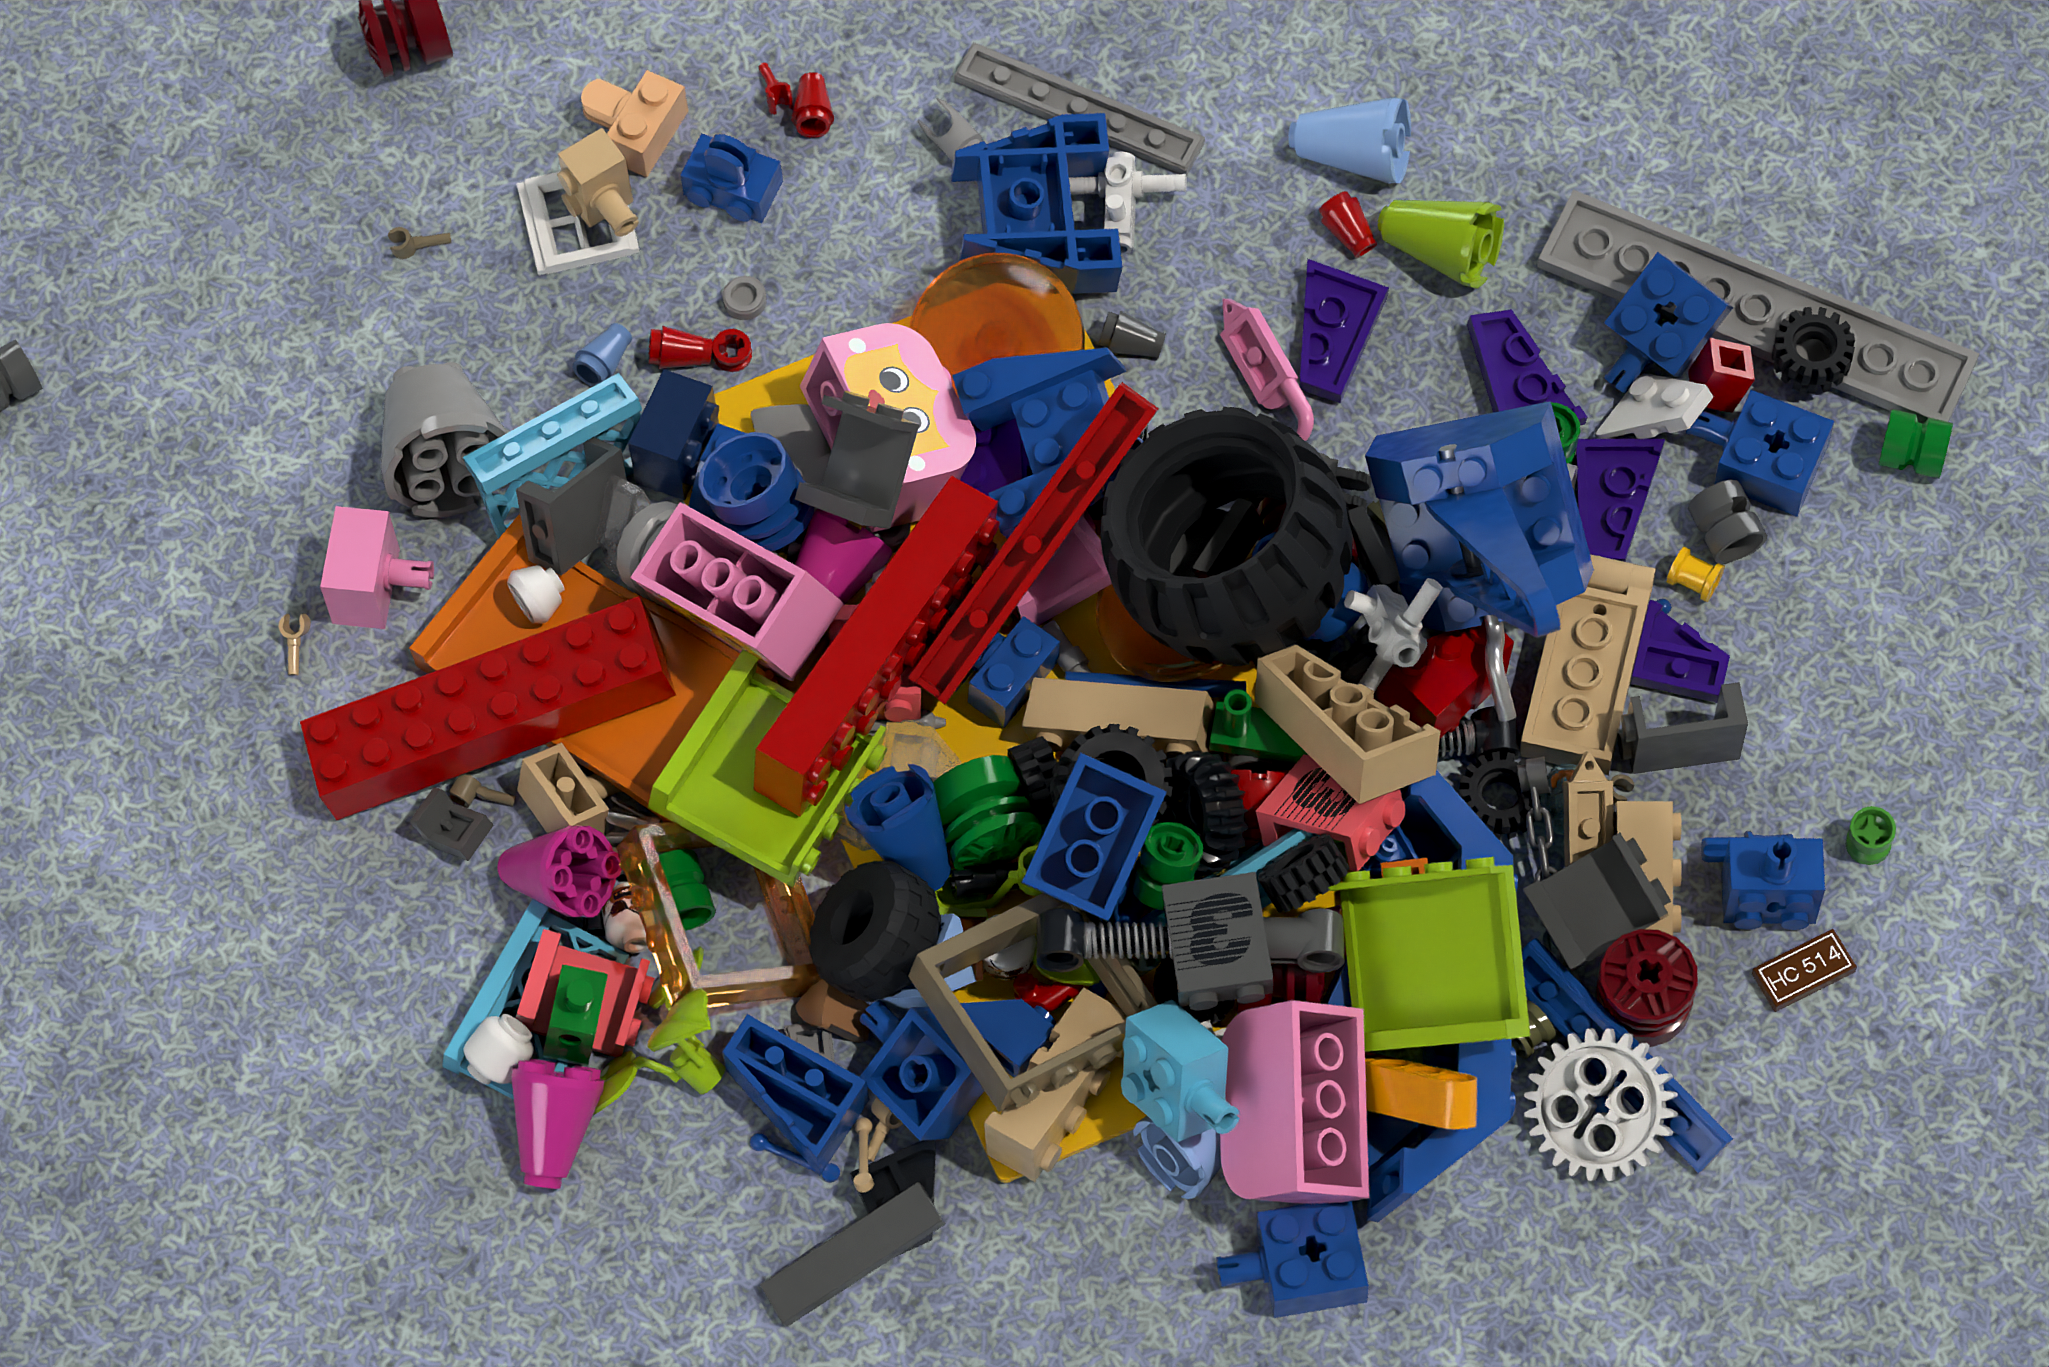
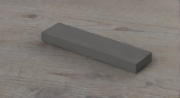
M918 1182L760 1284L782 1324L788 1327L938 1230L945 1223L924 1187Z

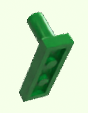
M1232 690L1225 696L1224 702L1217 701L1209 750L1289 763H1297L1304 754L1308 755L1261 708L1251 707L1252 700L1247 692Z

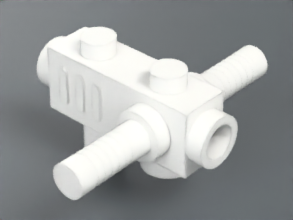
M1115 152L1108 157L1105 172H1099L1098 177L1069 178L1072 195L1099 194V198H1105L1104 229L1118 228L1121 256L1127 255L1134 250L1136 197H1143L1144 193L1182 192L1187 190L1186 174L1143 175V171H1136L1135 156L1128 152Z
M1427 578L1409 607L1404 596L1392 592L1386 585H1373L1366 595L1354 590H1350L1347 593L1344 601L1345 607L1364 615L1370 627L1369 641L1378 645L1375 649L1377 656L1358 684L1361 683L1375 692L1393 664L1401 667H1414L1427 647V640L1421 634V629L1423 628L1421 621L1443 589L1437 581Z

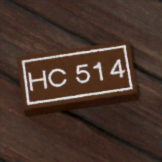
M1831 929L1753 968L1752 976L1774 1012H1777L1855 973L1857 966L1835 930Z

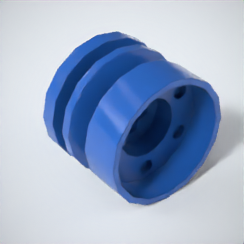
M750 432L727 440L707 457L700 470L699 488L715 516L719 518L721 524L770 552L793 542L807 528L814 515L813 506L795 500L799 482L806 483V481L803 480L799 470L795 468L782 443L770 434Z

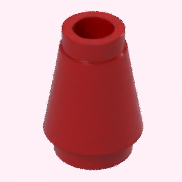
M816 72L805 73L800 77L791 117L797 132L809 138L825 135L834 122V114L825 79Z
M1348 191L1336 194L1319 208V212L1323 217L1321 223L1353 253L1355 258L1363 256L1377 246L1358 198H1352Z
M663 325L662 330L651 329L648 364H656L658 369L698 366L701 364L710 365L712 339Z

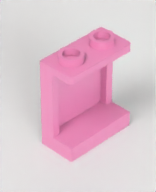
M1087 510L1012 612L1018 622L1024 616L1039 626L1112 584L1104 563L1101 539L1094 532L1096 526ZM997 547L989 563L985 567L980 566L982 573L986 570V568L989 566V564L994 559L996 554L999 552Z

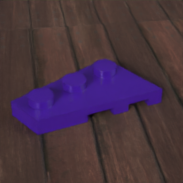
M1307 259L1299 385L1301 390L1341 403L1387 300L1389 287Z
M1512 309L1469 316L1467 327L1493 413L1551 401L1567 406L1578 417L1580 426L1585 425L1588 419L1587 415L1580 405L1575 407L1564 391L1566 388L1565 384L1558 374L1553 375L1539 356L1541 350Z

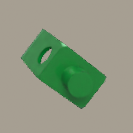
M562 965L542 1057L588 1066L608 974ZM560 1035H574L580 1038L581 1040L569 1041L562 1038Z

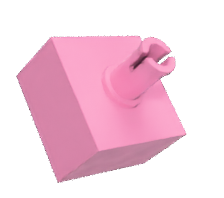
M335 506L320 585L332 624L385 629L393 585L425 588V590L431 589L433 583L429 579L434 578V562L398 559L400 548L389 511Z

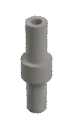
M1055 620L1048 622L1041 628L1060 641L1057 663L1064 673L1065 671L1092 673L1087 666L1089 660L1079 646L1073 647Z

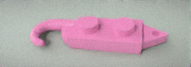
M1224 298V330L1220 333V336L1257 402L1265 408L1276 410L1290 405L1298 419L1296 433L1303 440L1307 441L1314 427V416L1311 406L1296 381L1298 376L1259 308H1247L1232 299Z

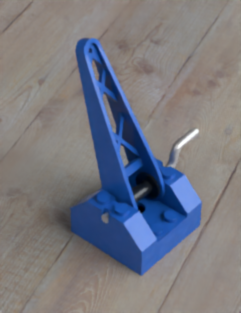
M1551 401L1376 435L1365 455L1376 498L1380 501L1397 564L1402 596H1404L1408 607L1426 579L1431 578L1437 581L1443 589L1422 619L1423 627L1448 632L1481 626L1484 620L1487 635L1485 666L1499 721H1509L1516 718V711L1503 663L1505 644L1503 621L1535 637L1559 631L1561 625L1556 605L1584 593L1594 571Z

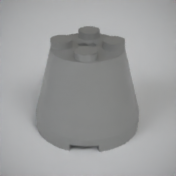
M458 363L428 364L416 368L412 366L402 367L393 374V382L385 394L381 475L389 498L412 508L414 515L436 518L449 517L478 508L476 501L482 497L475 479L466 467L463 457L508 433L469 378L463 373L462 367Z

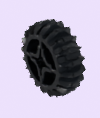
M1199 750L1185 752V754L1168 758L1165 768L1171 767L1172 778L1168 781V786L1173 787L1172 794L1166 802L1167 808L1154 825L1164 822L1178 823L1192 829L1199 836L1203 844V855L1199 867L1194 873L1197 876L1211 875V873L1229 868L1232 861L1239 859L1238 849L1245 846L1242 834L1249 829V826L1245 823V813L1249 810L1243 804V797L1246 792L1239 790V775L1231 774L1232 767L1230 762H1223L1219 754H1211Z

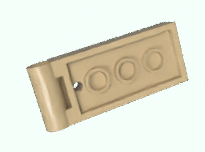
M1590 554L1594 571L1586 591L1556 605L1561 629L1546 636L1521 739L1520 753L1522 757H1545V762L1576 768L1584 752L1587 751L1593 755L1603 774L1609 776L1621 725V716L1625 708L1656 568ZM1590 761L1586 762V769L1590 767Z

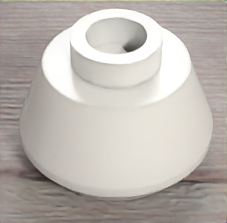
M539 565L513 570L507 581L512 596L532 623L545 624L562 603L560 593L565 588L551 567L545 571Z

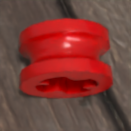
M726 329L715 336L712 342L713 359L721 370L737 372L749 365L752 359L751 342L743 331ZM728 344H736L738 356L728 357L726 352Z

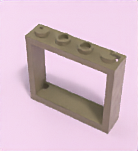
M1044 893L918 953L909 973V978L998 1111L1013 1104L1017 1108L1023 1107L1032 1102L1040 1094L1041 1090L1051 1085H1054L1055 1088L1063 1087L1078 1076L1079 1071L1091 1065L1094 1068H1100L1112 1061L1118 1052L1123 1050L1126 1022L1010 1079L945 982L944 978L1036 934L1037 917L1044 911L1058 908L1070 909L1081 914L1084 923L1093 922L1098 927V924L1101 922L1099 918ZM1099 954L1097 959L1095 957L1090 959L1087 957V960L1126 1017L1158 1005L1125 955L1122 959L1119 957V954H1116L1114 959L1111 958V954H1107L1106 959L1103 958L1102 954Z

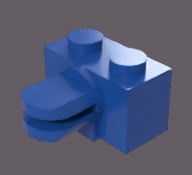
M701 133L680 175L683 195L687 196L690 202L703 208L712 205L724 209L731 217L742 222L752 219L763 223L783 183L781 161L756 153V149L748 147L738 139L724 134H716L714 137Z
M1024 616L1007 637L998 632L972 667L977 673L969 682L968 704L1002 728H1005L1029 699L1033 678H1046L1056 666L1059 657L1060 641Z

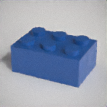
M1080 753L1021 883L1106 922L1109 921L1167 791Z

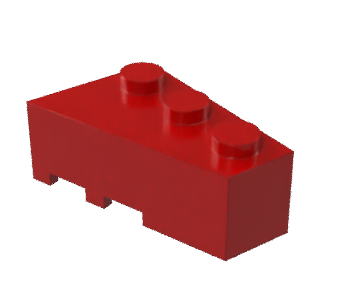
M1484 620L1481 626L1448 631L1428 639L1427 647L1414 667H1401L1394 664L1391 666L1374 692L1373 699L1388 708L1395 704L1410 713L1409 720L1421 728L1429 724L1440 731V738L1447 732L1452 733L1459 726L1460 719L1470 709L1475 710L1492 693L1485 666L1487 635ZM1506 633L1503 649L1505 674H1507L1514 641Z

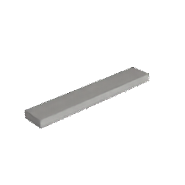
M975 42L972 43L954 75L955 82L1047 120L1062 114L1105 113L1110 146L1131 153L1136 157L1175 173L1186 174V177L1205 144L1204 136Z

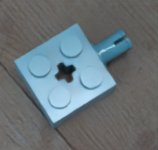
M1173 1000L1126 1017L1125 1039L1123 1041L1124 1067L1123 1078L1121 1079L1122 1094L1125 1098L1137 1106L1157 1127L1162 1128L1176 1142L1212 1128L1219 1134L1230 1132L1237 1125L1239 1117L1236 1115L1240 1113L1235 1106L1230 1105L1225 1100L1228 1046Z

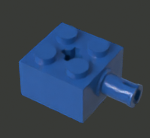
M1657 252L1604 322V324L1627 340L1625 344L1628 347L1603 378L1610 384H1615L1625 372L1615 385L1624 394L1627 393L1632 383L1648 363L1653 364L1656 362L1670 374L1680 378L1734 307L1665 255ZM1675 304L1677 307L1674 310V314L1678 317L1676 323L1666 322L1661 325L1660 322L1663 319V316L1659 313L1663 306L1671 308Z
M1750 390L1738 419L1734 418L1733 421H1729L1702 411L1692 426L1686 430V434L1723 446V454L1718 463L1714 484L1727 480H1737L1749 499L1798 517L1828 448L1834 421Z
M1729 838L1721 871L1723 923H1734L1736 928L1744 930L1756 929L1761 927L1762 924H1781V927L1784 929L1800 930L1808 927L1809 924H1816L1825 893L1823 838Z
M875 1001L865 1009L871 1017L863 1013L860 1021L884 1045L869 1063L860 1078L867 1081V1087L919 1140L949 1139L985 1090L929 1007H911L900 1021L886 1007L883 1001Z
M1352 1201L1308 1203L1257 1212L1256 1230L1260 1245L1257 1247L1258 1251L1216 1257L1221 1287L1263 1279L1264 1284L1267 1283L1274 1318L1367 1303L1369 1284ZM1314 1252L1319 1261L1311 1262L1309 1256L1305 1254Z

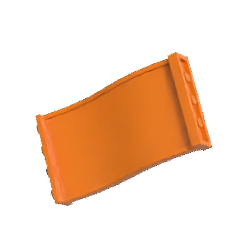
M518 515L409 649L416 666L429 674L640 595L617 584L580 561L563 575L557 574L565 590L560 593L562 603L545 624L532 623L518 606L507 585L508 578L513 570L537 565L528 560L521 516ZM640 596L655 622L676 696L544 745L552 747L562 742L575 762L632 797L660 817L667 828L673 830L677 825L676 823L648 808L652 786L740 653L677 614ZM757 666L756 672L778 684L775 673L769 669L765 672Z

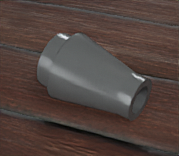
M1121 310L1119 314L1109 311L1098 345L1107 347L1112 353L1159 358L1166 333L1153 329Z

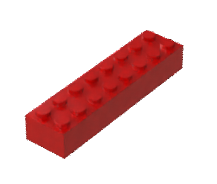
M951 475L756 747L754 791L799 817L802 816L809 804L816 806L821 801L829 785V782L826 781L834 769L841 771L845 767L853 752L851 745L860 734L865 737L869 733L877 719L878 713L875 711L883 700L890 702L901 685L902 678L900 676L907 666L914 668L925 651L926 644L924 642L931 632L938 634L949 617L950 611L947 609L955 598L961 601L965 597L973 582V577L971 576L978 565L985 567L993 557L997 544L993 542V538L1000 525V522L996 520L998 501Z
M637 596L300 721L319 797L334 818L340 820L676 696V692L655 622L641 597Z

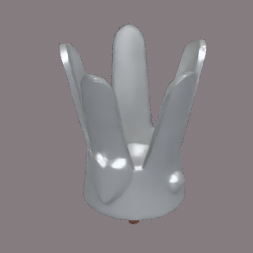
M611 797L613 802L629 811L615 807L611 808L606 820L613 825L633 832H610L605 835L609 843L625 844V842H630V844H639L641 847H655L658 835L672 836L671 833L660 831L662 819L653 812L643 813Z

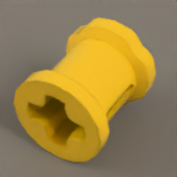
M1683 547L1669 570L1666 583L1672 586L1678 583L1699 593L1701 600L1708 602L1720 583L1725 566L1720 563L1713 566L1691 555V550Z

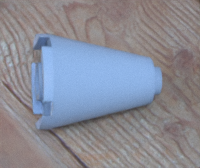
M1391 97L1302 113L1298 116L1297 122H1291L1288 134L1290 148H1295L1296 155L1300 158L1388 184L1401 183L1406 174L1410 151H1404L1405 137H1411L1409 105L1406 99Z
M1148 1116L1142 1118L1135 1125L1133 1130L1134 1137L1140 1133L1143 1145L1137 1149L1141 1159L1149 1171L1166 1189L1171 1191L1177 1185L1181 1190L1185 1191L1186 1193L1181 1196L1184 1199L1195 1198L1202 1193L1222 1167L1220 1134L1213 1128L1176 1142L1162 1128L1157 1127Z

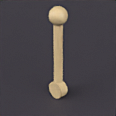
M867 1118L858 1119L854 1125L856 1133L859 1134V1174L853 1180L858 1192H867L874 1185L872 1177L868 1173V1134L872 1131L873 1125Z

